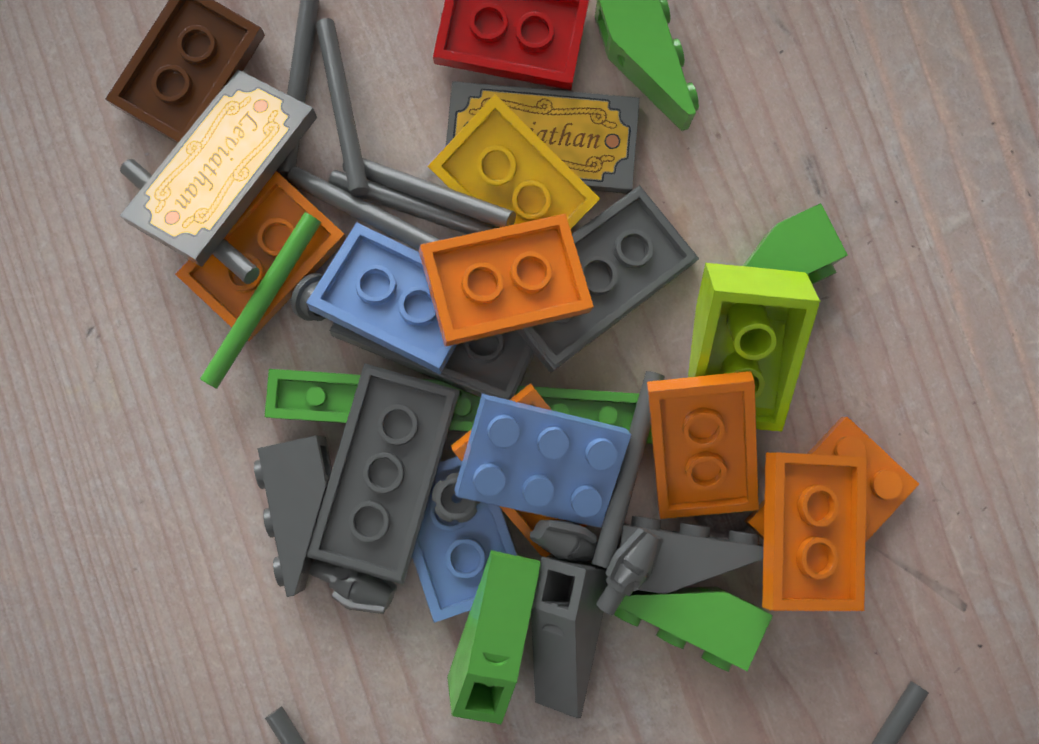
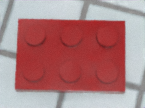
M445 0L433 53L434 64L572 90L590 0Z

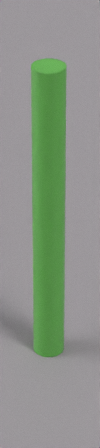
M304 212L200 377L203 382L216 389L219 387L319 228L321 222L318 219Z

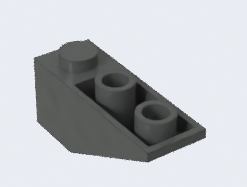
M315 435L257 448L259 460L254 462V473L259 488L266 490L269 508L264 509V524L270 538L275 537L278 557H275L273 560L274 575L277 584L280 587H285L286 597L294 596L305 590L309 571L314 560L313 558L306 557L332 472L327 440L324 436Z
M632 516L631 524L623 525L617 547L618 550L639 527L646 528L664 539L652 573L638 589L662 594L670 593L763 559L764 545L759 544L760 535L729 530L728 539L710 537V527L687 523L680 524V532L660 529L661 520L640 516Z
M542 557L531 610L535 703L579 719L582 717L604 613L597 607L596 603L608 585L606 582L608 576L605 574L607 568L589 562H570L556 557Z

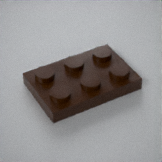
M169 0L105 100L115 108L178 144L238 69L244 70L265 37V33L260 26L215 0Z

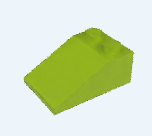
M705 263L695 310L688 377L751 371L755 380L756 429L782 432L820 304V299L807 273Z

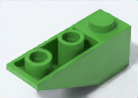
M597 0L595 19L608 59L681 131L687 130L696 111L699 109V100L695 86L692 82L686 83L681 68L685 64L682 45L678 38L672 39L668 27L671 19L668 1Z
M820 203L777 223L764 236L743 266L806 272L813 285L837 273L833 265L848 256Z
M491 550L447 676L451 714L453 717L502 724L518 679L541 565L539 560Z
M684 587L667 594L642 590L633 591L631 596L626 595L614 614L619 619L636 627L639 626L641 620L658 627L659 630L656 636L680 649H684L686 642L703 649L702 659L729 672L732 664L748 671L773 616L762 608L719 587Z

